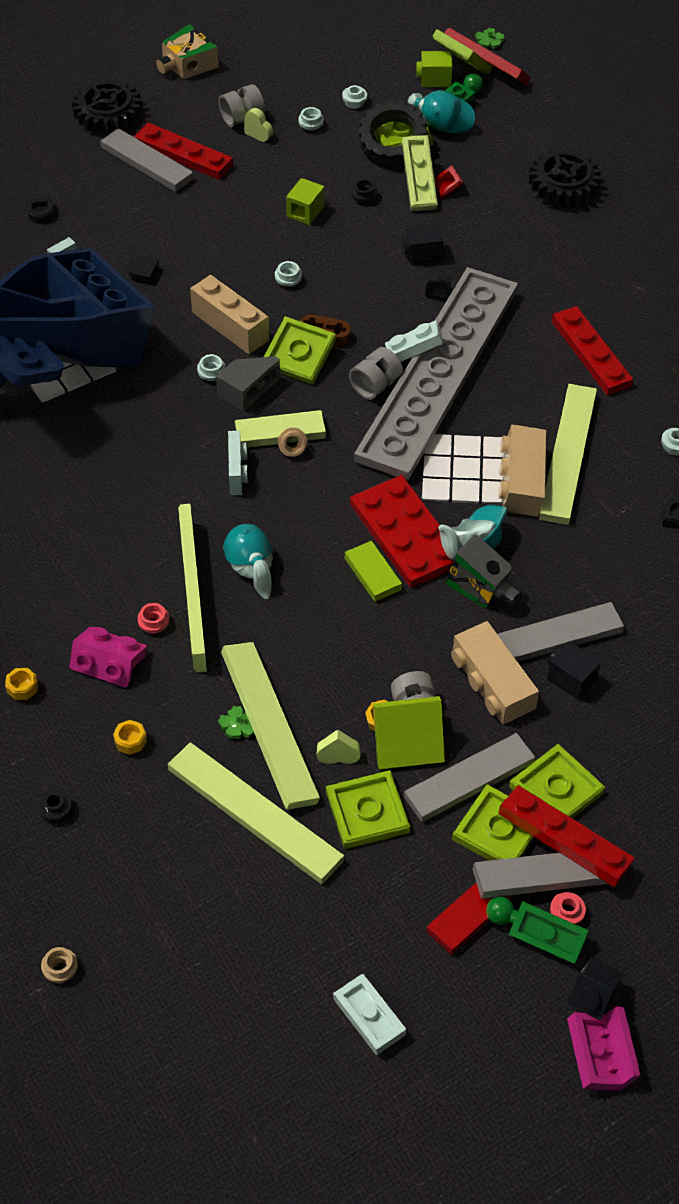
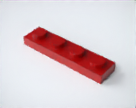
M147 123L134 136V138L173 161L217 180H220L233 166V157L151 123Z
M577 306L552 315L553 325L607 396L632 387L633 378Z
M519 785L499 807V815L613 887H616L634 862L635 857Z

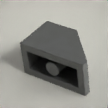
M274 356L234 360L227 367L222 368L216 376L217 396L244 412L280 380V359Z

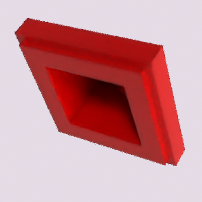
M452 165L434 178L435 188L442 199L464 184Z

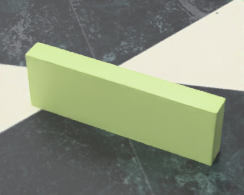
M428 135L402 137L411 211L435 210L438 204Z
M321 410L235 420L236 431H240L241 443L246 442L247 448L278 444L280 433L290 427L301 429L305 433L307 441L326 438ZM290 437L287 443L297 442L298 439Z

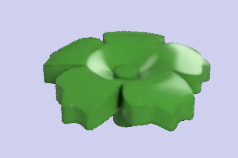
M490 27L484 30V33L478 31L475 34L478 44L484 48H498L505 40L504 34L500 32L495 33V29Z
M233 706L227 715H220L218 719V724L225 731V736L231 739H240L241 734L246 738L255 734L246 712L243 714L241 706Z

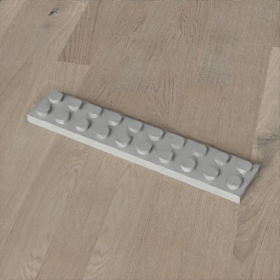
M469 267L466 268L436 318L441 328L443 344L412 357L355 451L354 462L396 477L402 475L405 480H409L514 298L518 283Z

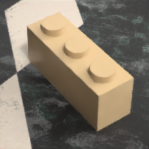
M211 274L190 288L192 313L246 353L251 354L269 341L268 316Z
M511 424L508 435L502 436L500 453H504V458L500 462L499 475L504 476V479L500 482L498 498L503 499V507L507 508V512L538 517L545 499L546 430Z
M488 621L454 636L453 650L451 651L454 663L458 668H463L468 675V681L473 690L480 692L485 699L488 711L491 715H496L502 725L536 709L538 689Z

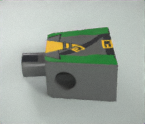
M474 534L456 553L445 583L450 588L483 608L489 607L496 598L510 607L520 595V591L507 582L513 570L512 566L478 535Z

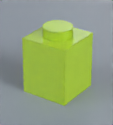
M421 51V61L416 62V77H421V87L451 86V51Z
M303 178L297 182L286 196V216L307 225L313 222L325 206L324 186Z

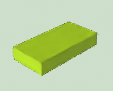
M372 541L345 552V560L374 602L402 590L401 581Z

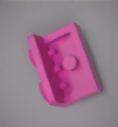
M89 627L73 640L69 667L71 670L127 687L131 682L133 668L146 657L147 645L138 643L132 637H120L108 633L104 628Z
M614 1007L603 1016L601 1021L586 1013L574 1012L567 1018L583 1089L621 1091L639 1078V1063L635 1055L630 1035V1026L623 1007Z

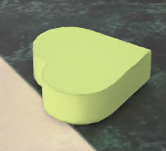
M252 108L245 114V134L262 142L267 141L273 135V128L266 121L265 115L260 109Z
M336 730L317 744V759L325 764L337 762L351 764L357 762L360 759V744L343 732Z

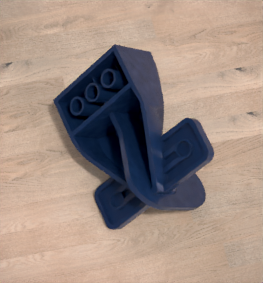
M92 248L46 253L24 261L0 280V389L7 380L18 387L58 380L63 372L64 364L62 362L93 367L141 365L155 306Z

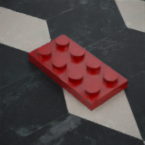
M402 475L350 497V506L410 588L450 571L454 560L448 558L442 547L440 531L438 529L440 525Z

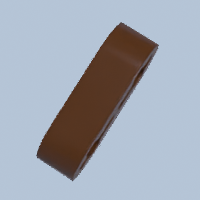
M306 315L300 319L303 323L335 333L337 339L333 347H343L350 342L351 327L344 320L318 315Z

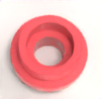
M158 603L146 604L138 614V625L147 633L161 632L169 624L167 610Z
M563 892L553 898L550 905L551 914L576 925L584 919L586 906L578 895ZM569 905L572 906L574 910L566 911L563 909L562 906Z

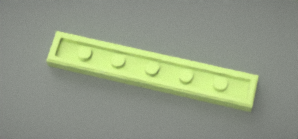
M568 384L539 520L569 525L597 388Z
M180 504L178 509L193 668L196 673L207 672L191 505Z
M254 643L223 646L221 654L286 810L317 805L320 797Z
M191 742L168 763V770L321 885L343 863L344 855Z

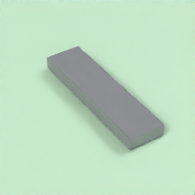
M119 128L101 140L102 149L175 192L193 180V172Z
M612 602L498 633L497 635L516 661L521 662L552 653L556 649L561 650L569 641L577 646L622 633L624 625Z
M515 733L404 791V798L420 821L424 822L483 791L487 784L492 786L534 763L535 756L519 735Z
M561 853L474 862L472 869L481 899L608 884Z

